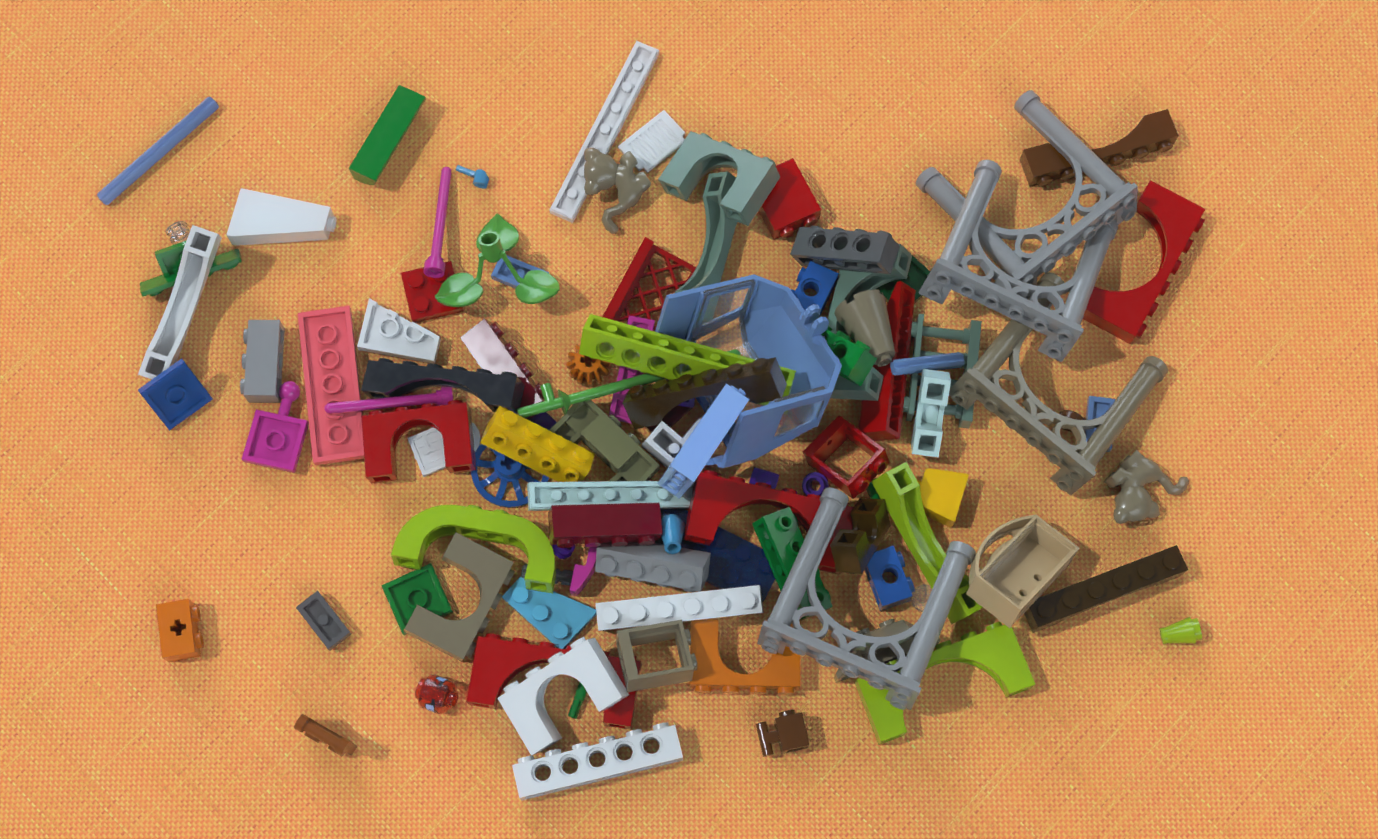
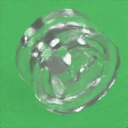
M178 221L170 225L165 233L168 237H171L170 241L175 245L187 240L190 229H188L186 221Z

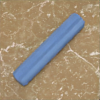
M956 352L896 359L890 363V368L893 375L920 373L923 369L937 371L960 368L965 364L962 353Z

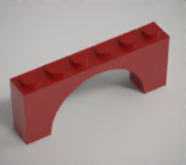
M1150 180L1137 202V213L1149 222L1159 239L1161 246L1159 270L1149 282L1128 291H1108L1094 286L1083 319L1128 344H1131L1135 337L1140 339L1147 327L1143 323L1146 316H1153L1159 305L1155 302L1158 295L1164 296L1171 283L1167 281L1170 273L1175 275L1182 263L1178 258L1182 252L1187 254L1194 240L1190 239L1193 231L1198 233L1205 222V219L1201 218L1205 208Z
M705 470L703 473L700 472L694 481L683 540L709 546L714 540L716 530L721 521L733 511L750 505H769L779 509L790 507L792 513L808 533L821 504V496L815 494L802 496L798 495L797 491L793 489L782 488L780 491L772 489L771 485L767 483L757 482L754 485L745 483V479L741 477L731 476L728 479L719 477L717 472ZM847 503L845 510L842 512L818 568L820 571L838 575L842 573L836 572L830 544L840 529L852 530L850 513L854 507L849 506V503Z
M486 633L485 637L478 636L466 702L471 706L496 709L498 697H500L503 689L517 674L532 666L549 663L548 659L561 651L563 654H566L572 648L570 646H566V649L555 648L556 644L543 641L539 642V645L528 644L529 640L513 637L512 641L501 640L502 636ZM603 650L625 686L619 657L609 656L610 652ZM634 656L638 675H640L642 664L641 661L636 660L637 656ZM637 691L628 692L629 695L604 710V726L632 729Z

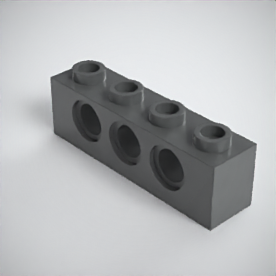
M811 226V228H799L790 255L804 267H807L809 262L812 261L828 269L891 274L900 246L892 238V235L886 231L874 233L862 229L848 231L839 227L823 229L819 226Z

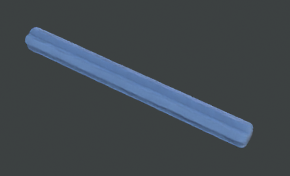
M207 97L97 193L99 200L103 204L109 205L219 108L217 102L213 98Z

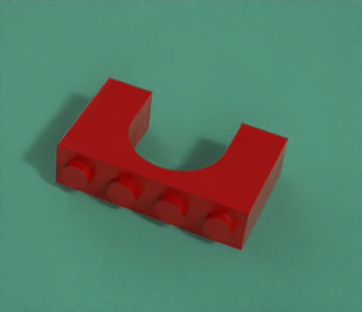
M452 400L447 402V405L440 406L428 403L416 409L398 407L395 411L386 413L382 410L370 411L369 415L361 416L365 474L371 484L398 480L396 466L397 443L405 432L418 426L432 427L442 434L445 467L449 473L476 470L472 416L467 402Z

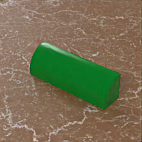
M401 85L397 87L349 167L355 180L368 185L376 184L424 104L425 96Z

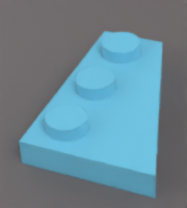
M519 577L502 596L505 602L547 640L556 644V648L565 649L597 615L596 609L554 591L552 594L526 589L525 580L522 577Z

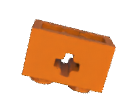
M189 598L156 604L162 658L167 662L201 657L200 648H204L202 633L198 632L197 622L201 621L198 605L195 606V603ZM181 625H184L186 629H183L181 631L182 635L176 633L177 631L181 630Z

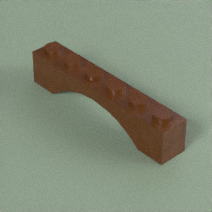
M1166 109L1143 116L1139 124L1119 141L1091 150L1106 165L1117 166L1126 159L1134 158L1137 160L1146 157L1151 152H1166L1173 147L1179 135L1169 110ZM1050 143L1024 149L1022 152L1020 163L1029 187L1035 185L1043 187L1056 179L1062 178L1067 180L1075 177L1070 163Z

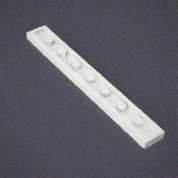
M636 41L549 210L550 214L571 223L574 222L588 195L584 190L586 182L584 178V165L586 163L584 151L588 148H595L601 153L609 154L659 56L658 49Z

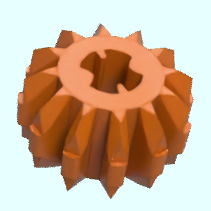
M576 344V353L569 352L568 358L570 361L566 362L567 369L571 370L569 372L570 378L577 377V384L579 385L584 380H587L588 386L591 387L593 384L592 380L594 379L601 384V375H609V370L606 367H609L611 363L579 354L580 345ZM590 360L592 367H586L585 361Z

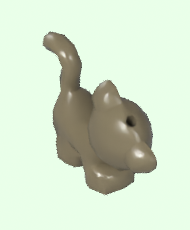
M588 148L584 151V158L586 160L584 165V178L586 181L584 190L588 195H595L601 190L611 188L613 185L617 187L619 203L604 210L601 219L605 229L611 234H616L618 226L612 221V217L620 215L627 209L635 206L640 200L642 193L651 186V182L643 171L636 175L634 174L633 168L638 162L631 151L623 154L619 161L620 164H617L610 155L601 153L595 148Z
M1138 450L1131 456L1128 455L1119 464L1120 468L1116 472H1112L1104 481L1108 487L1116 488L1120 485L1122 488L1114 498L1115 509L1113 516L1118 524L1126 523L1127 521H1141L1147 517L1156 518L1160 515L1159 506L1156 502L1152 501L1151 495L1144 488L1145 484L1158 481L1168 494L1180 495L1187 489L1189 483L1187 477H1180L1178 483L1173 485L1169 477L1161 471L1159 465L1143 456Z

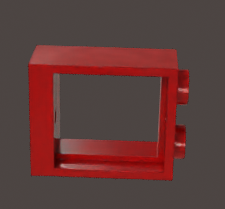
M840 415L803 451L810 467L822 473L827 480L852 499L859 493L864 492L869 483L877 475L882 474L890 463L887 453L882 446ZM847 439L871 456L849 481H846L824 464Z

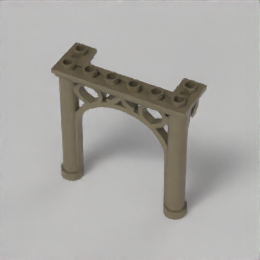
M1047 272L1037 282V286H1057L1063 284L1064 281L1058 275ZM1047 298L1038 299V302L1043 307L1049 309L1052 306V303ZM1011 319L972 369L969 368L950 388L949 396L952 397L956 404L963 406L966 410L976 400H979L988 411L993 412L1010 429L1015 430L1025 438L1029 445L1036 447L1051 463L1060 467L1050 479L1062 491L1067 492L1071 496L1097 473L1095 471L1096 465L1154 386L1166 376L1168 368L1161 359L1148 356L1104 415L1091 420L1068 418L1056 413L1043 404L1025 382L1020 368L1019 353L1023 341L1033 329ZM1009 357V370H999ZM999 379L1012 381L1016 394L1011 395L1002 389L999 385ZM1020 398L1024 400L1021 404L1025 409L1017 403ZM1042 423H1044V424H1046V425H1048V426H1049L1051 423H1053V424H1055V426L1052 428V430H1049V429H1048L1045 425H1043ZM1097 428L1086 442L1084 430ZM1060 429L1072 430L1077 444L1071 445L1060 435Z

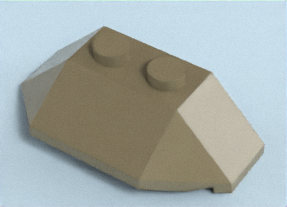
M889 619L880 623V628L870 631L869 628H865L856 633L873 637H886L902 633L911 628L913 624L904 620L895 622L894 619ZM915 636L899 644L904 650L905 657ZM866 646L864 651L854 650L851 653L868 660L870 647ZM890 647L879 648L875 651L877 660L885 664L897 659L896 654ZM840 669L837 670L834 677L836 683L851 678L843 674Z

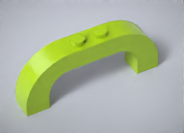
M439 505L431 507L412 517L402 527L393 545L391 557L394 565L421 570L425 552L435 540L444 536L454 535L455 533L467 538L512 545L522 550L528 558L524 578L526 589L553 594L556 581V565L553 548L550 545L549 539L531 521L520 516L511 515L504 510L488 511L476 505H468L467 507Z

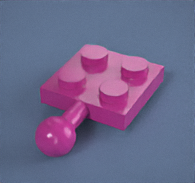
M287 381L279 388V395L282 401L278 414L261 410L255 411L242 461L295 473L309 422L288 416L292 402L300 396V387L295 382Z

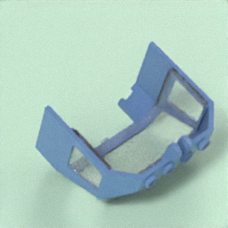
M755 274L666 295L655 332L726 352L736 349L740 351L741 356L755 360L776 357L780 367L796 371L790 395L770 401L765 406L752 402L746 404L722 440L727 447L725 454L710 458L706 465L716 464L720 468H726L757 459L808 430L818 427L842 367L839 358L832 352L826 339L821 335L827 330L829 321L826 317H819L821 311L819 306L813 304L804 310L799 299L795 297L789 287ZM718 395L696 397L706 413Z

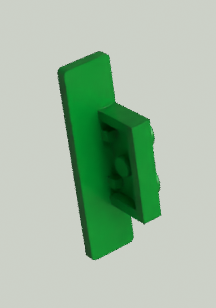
M186 241L155 251V257L163 275L140 283L142 297L147 295L156 296L162 293L164 289L174 286ZM239 249L215 256L208 277L215 271L221 269L230 270L236 267L238 263H241L242 259Z

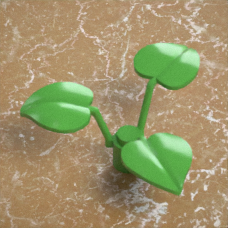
M497 213L484 226L476 240L477 248L481 252L478 254L479 263L476 278L474 279L469 273L454 274L444 281L435 298L438 302L451 307H465L473 304L483 294V288L478 283L482 278L484 260L495 263L501 258L516 281L520 283L515 288L517 298L523 303L537 304L546 301L560 291V286L551 274L542 270L528 271L524 279L518 275L506 256L505 251L515 247L519 241V233L514 226Z

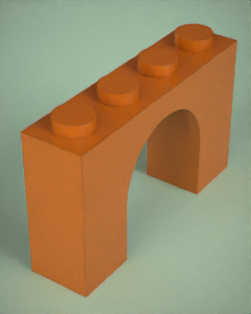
M718 619L691 621L690 654L694 653L696 656L697 670L693 672L690 688H695L696 693H711V689H722V693L736 694L739 693V689H750L751 694H766V690H777V694L792 695L794 690L799 691L800 655L793 653L790 647H785L783 655L780 653L772 654L767 665L755 673H736L726 667L719 656Z

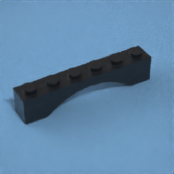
M379 358L378 361L368 360L361 390L371 399L405 396L411 392L429 387H452L475 395L493 412H496L498 407L502 406L517 414L516 409L521 406L525 384L517 377V374L507 371L501 374H492L491 371L486 369H477L474 372L459 366H452V369H446L432 363L427 364V366H418L417 363L411 361H403L400 364L394 363L389 359Z

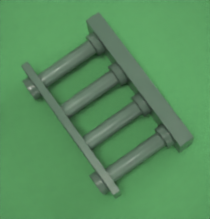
M919 314L917 321L912 322L911 337L914 338L913 357L947 354L922 351V336L962 341V344H966V353H962L965 364L960 368L964 369V373L969 368L972 369L978 361L982 321L971 320L968 328L955 330L923 326L924 314ZM918 373L911 374L909 396L904 397L903 412H907L906 421L910 422L918 400H916L917 386L921 384L922 377ZM951 379L950 388H951L958 380H953V379ZM974 403L968 410L958 404H947L944 414L953 415L956 419H959V428L969 429L973 421Z

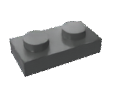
M318 590L296 607L329 651L351 635V632Z

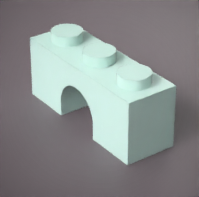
M923 369L911 441L912 454L939 458L943 433V415L945 406L948 403L951 384L949 372Z

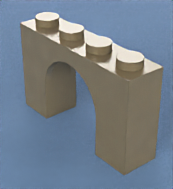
M455 533L442 560L468 573L476 581L480 591V601L476 611L461 620H448L417 605L403 632L462 662L465 656L470 658L474 652L477 643L473 642L477 632L483 634L490 621L486 617L490 607L494 610L496 609L502 598V595L498 592L502 584L508 586L515 571L511 569L514 562Z

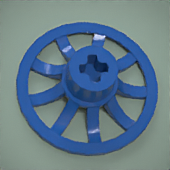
M480 444L475 452L476 470L471 471L473 483L480 495L490 503L500 507L513 508L528 504V496L524 498L518 480L522 478L527 483L540 482L525 472L526 469L531 468L491 448L489 449L495 454L496 459L494 461L480 460L482 452L487 447ZM477 466L495 470L489 477L479 481ZM543 475L541 482H548L549 477ZM499 478L501 479L496 497H493L484 487L492 484ZM508 482H512L518 500H502Z

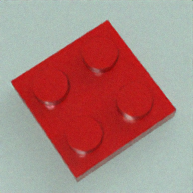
M452 261L445 262L444 276L440 278L426 276L423 272L424 267L401 273L412 322L418 323L463 312V307L447 306L438 302L435 298L444 281L455 274Z

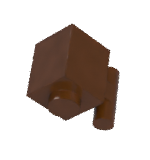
M795 710L780 712L779 717L774 720L775 731H768L767 722L756 724L763 757L774 755L772 744L779 743L781 754L809 748L810 744L802 712L795 713Z

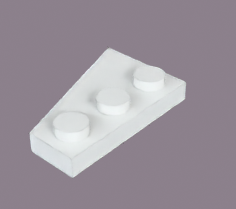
M369 298L357 348L361 351L435 364L441 339L440 336L402 318L398 313L380 306Z

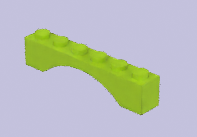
M905 462L885 472L872 481V484L880 498L885 499L887 511L932 589L946 553L937 541L927 520L921 499L920 485L909 465ZM966 574L963 576L947 616L951 624L983 608L966 594L969 589V577Z

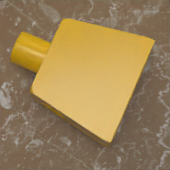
M926 468L922 479H917L926 516L952 528L969 474Z

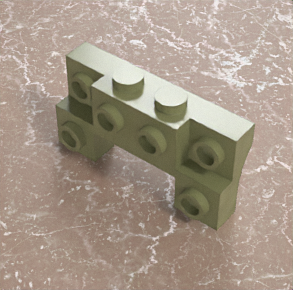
M592 400L573 404L566 415L549 430L575 444L582 441L616 473L610 481H649L660 470V465L639 446L641 442L631 432L627 435L620 428L622 424L613 415L608 417Z

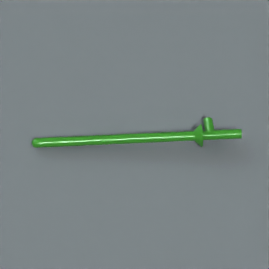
M736 349L727 351L730 353L741 355L740 351ZM646 373L569 395L558 389V398H555L551 384L546 383L540 386L545 401L517 408L516 410L517 414L523 418L562 408L563 413L566 415L568 409L573 404L666 378Z

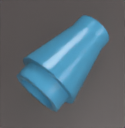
M669 514L661 519V538L665 551L669 554H676L681 550L685 524L679 516Z

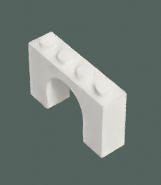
M585 637L576 640L570 645L572 650L566 654H563L561 651L548 659L549 665L543 669L540 666L532 669L525 674L526 680L520 684L518 681L509 684L503 689L505 693L498 697L500 704L531 756L542 752L562 739L544 704L545 690L550 681L559 674L569 675L577 679L584 686L599 712L610 708L629 695L596 638L586 640Z

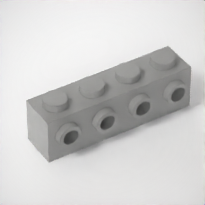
M631 542L626 546L620 547L612 546V543H601L597 547L595 572L604 573L610 577L630 578L636 582L656 583L662 587L683 588V590L688 592H701L709 575L711 553L681 548L678 553L669 554L665 551L664 544L660 543L641 546L639 542Z

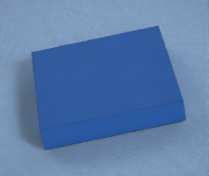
M182 358L138 389L139 393L169 431L213 400Z

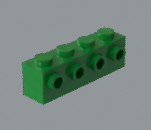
M790 507L765 515L752 523L780 591L786 582L804 541L798 527L797 517L792 513ZM818 568L815 575V589L817 597L826 611L833 606L830 594L825 589L820 578ZM807 589L797 610L811 606ZM804 616L799 621L808 619L813 616Z

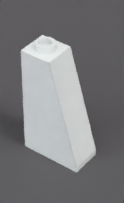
M241 188L227 231V237L231 244L236 246L328 240L330 232L335 230L337 219L331 207Z

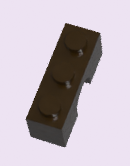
M859 498L850 513L852 530L840 529L830 544L836 572L863 573L891 526L885 499Z

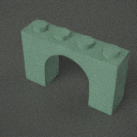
M690 131L658 180L667 194L687 201L699 181L710 171L722 167L737 170V177L720 205L727 218L749 226L781 176L775 162L768 157L760 158L747 149L739 150L726 141L718 142L705 133L697 134Z

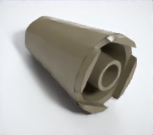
M867 290L853 295L855 300L848 304L846 300L841 302L835 309L834 314L837 321L854 343L859 340L871 348L869 353L877 358L874 365L879 367L885 366L892 362V358L895 355L885 296L879 290Z

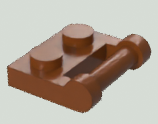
M304 714L298 718L294 725V729L301 733L305 731L304 735L317 743L321 740L328 744V749L340 756H343L345 753L352 756L357 748L350 740L338 735Z

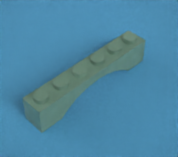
M728 171L712 173L708 176L703 193L706 214V238L703 253L692 276L675 293L721 281L737 221L727 218L720 205L736 179ZM717 294L709 297L701 320L711 316Z

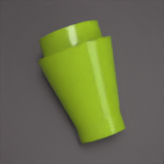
M1188 617L1167 627L1159 628L1163 644H1196L1197 640H1202V632L1197 618L1191 619Z

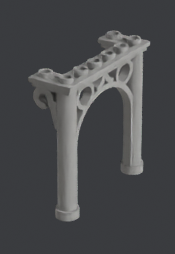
M1029 90L1018 98L1014 109L1070 163L1076 177L1074 191L1067 204L1058 214L1050 220L1031 228L1005 229L990 223L982 217L978 227V238L983 251L1003 272L1017 280L1037 286V277L1040 274L1052 270L1059 259L1063 256L1071 255L1077 245L1084 240H1090L1104 224L1108 225L1113 220L1118 225L1123 221L1130 220L1137 212L1138 186L1135 183H1125L1040 101V97L1033 90ZM935 167L927 168L917 178L916 186L923 193H928L956 221L965 198ZM1082 171L1095 184L1082 185ZM1089 193L1099 195L1100 200L1092 207H1083L1079 203L1081 195ZM1075 208L1076 212L1084 217L1072 226L1071 220L1075 216L1073 211ZM1045 233H1047L1048 237L1053 234H1060V236L1048 245ZM1002 239L1016 240L1015 250L1013 251ZM1025 239H1038L1042 243V246L1033 253L1028 254L1021 250Z
M981 160L976 166L974 180L940 259H937L919 294L943 304L951 290L960 293L1012 320H1016L1037 332L1047 335L1038 351L1062 362L1083 333L1084 329L1081 328L1082 325L1080 324L1109 244L1117 233L1118 224L1115 220L1108 225L1104 224L1090 240L1085 242L1073 277L1069 281L1057 286H1036L1017 280L999 269L987 257L979 242L978 227L1002 173L1001 167L996 162ZM969 245L972 255L964 256ZM967 265L980 266L986 276H979L971 272ZM1069 292L1067 300L1064 304V301L1060 296ZM1047 298L1053 304L1055 310L1043 307L1038 302V299Z
M830 487L825 488L820 497L821 504L768 620H764L757 644L761 645L762 649L769 653H780L782 655L785 647H790V650L797 655L804 656L806 654L815 658L823 666H834L842 670V673L848 677H859L868 681V684L876 689L889 690L885 699L890 701L892 706L902 710H911L921 691L919 687L967 566L972 564L976 551L966 543L960 541L950 542L946 557L919 620L908 630L886 637L866 636L853 632L840 625L825 611L815 589L816 571L842 512L849 501L848 496L842 491ZM807 589L811 606L797 610ZM804 616H817L823 628L819 632H810L802 628L799 620ZM828 629L832 631L831 637L836 640L838 647L821 640L826 636ZM915 636L905 657L904 650L899 644ZM866 646L870 647L868 660L851 653L854 650L864 651ZM890 647L896 654L898 662L894 665H886L877 660L875 651L879 648Z

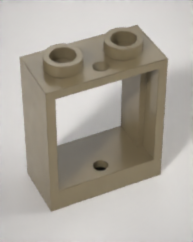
M682 620L617 631L616 646L627 692L692 681L693 672L697 670V660L694 653L690 654L691 636L689 629H684ZM675 639L681 668L638 675L632 646Z

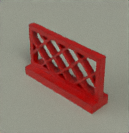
M645 237L602 317L621 322L628 320L629 315L635 317L645 315L646 319L651 320L649 313L662 310L664 300L661 291L672 288L676 291L679 289V286H683L687 282V280L676 282L673 269L683 268L691 272L688 277L689 279L696 267L653 244L654 241ZM654 253L664 258L667 267L657 270L653 269L651 258ZM648 266L650 272L644 273ZM668 271L672 284L659 287L656 274ZM651 276L655 289L642 292L639 284L640 279ZM635 288H636L638 294L632 295L633 292H634V290H635ZM657 293L661 306L647 309L644 296ZM640 298L644 311L630 314L627 306L628 301ZM625 310L626 316L620 317Z

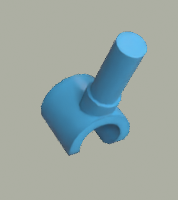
M457 165L456 171L474 178V186L482 189L487 188L489 177L484 170L478 169L474 171Z

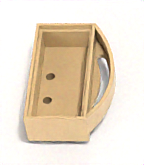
M1029 515L1011 520L992 531L982 542L971 564L969 589L966 594L994 615L1000 622L1011 628L1069 566L1079 547L1038 515ZM1004 536H1013L1011 540L1003 543L993 552L983 569L979 568L980 557L992 543Z

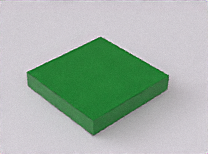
M431 563L421 567V570L416 569L381 585L403 635H406L403 631L417 605L442 618L453 613Z

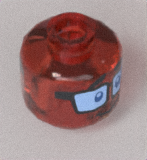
M431 674L426 678H422L417 685L415 697L418 699L419 706L428 711L444 714L449 708L453 709L458 701V693H456V686L452 680Z

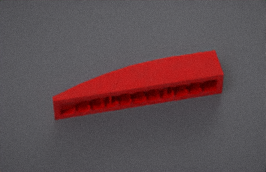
M902 281L896 283L887 303L895 349L892 362L896 359L909 358L916 290ZM890 363L882 367L873 365L884 377L878 401L861 400L862 409L859 430L873 441L900 439L907 374L893 375Z

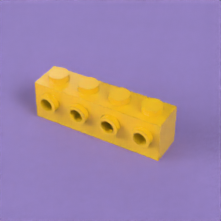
M502 406L498 407L486 425L480 442L557 482H582L590 472L595 453Z

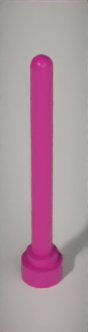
M443 167L441 170L431 256L424 263V274L432 278H440L444 276L445 262L441 254L451 180V169L449 167Z
M441 387V390H436V393L328 403L324 409L326 413L332 414L416 406L428 403L440 406L447 405V402L452 401L453 393L452 387Z

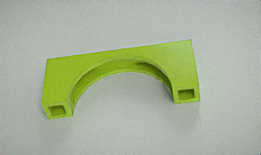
M1001 622L987 626V631L978 635L976 631L964 634L959 642L952 644L948 640L936 645V650L933 651L926 667L928 669L934 665L947 662H958L975 666L996 681L1006 698L1031 689L1035 685L1012 627L1009 628L1006 625H1002ZM898 659L890 661L886 665H894L898 662ZM861 678L856 679L855 686L878 745L904 736L907 730L904 723L903 710L892 706L890 701L885 699L889 690L876 689L870 686L868 681Z

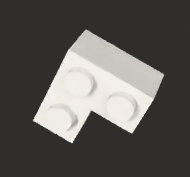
M699 418L683 437L661 421L641 447L668 469L701 419Z

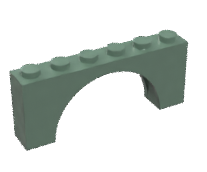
M899 244L900 247L891 274L848 270L839 271L835 282L833 300L829 306L828 326L832 328L831 332L836 334L837 331H841L848 335L834 314L835 309L841 302L846 300L848 304L855 300L853 295L857 293L875 290L883 284L894 280L907 279L912 254L905 247ZM872 367L862 385L859 386L838 375L830 399L878 401L884 376Z

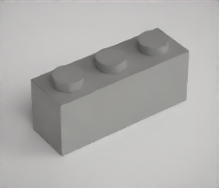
M248 320V329H244L243 340L244 344H247L246 354H242V368L245 369V379L240 381V392L244 394L249 403H281L279 388L282 385L285 328L280 320Z

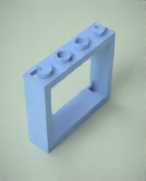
M728 384L723 387L657 483L679 499L694 483L740 412H742L750 400L745 397L746 393L741 388L738 390Z

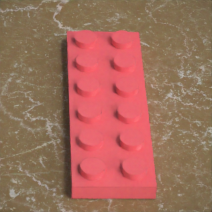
M350 306L297 313L314 465L363 459L364 447L361 420L363 411L329 414L324 409L328 403L361 400Z

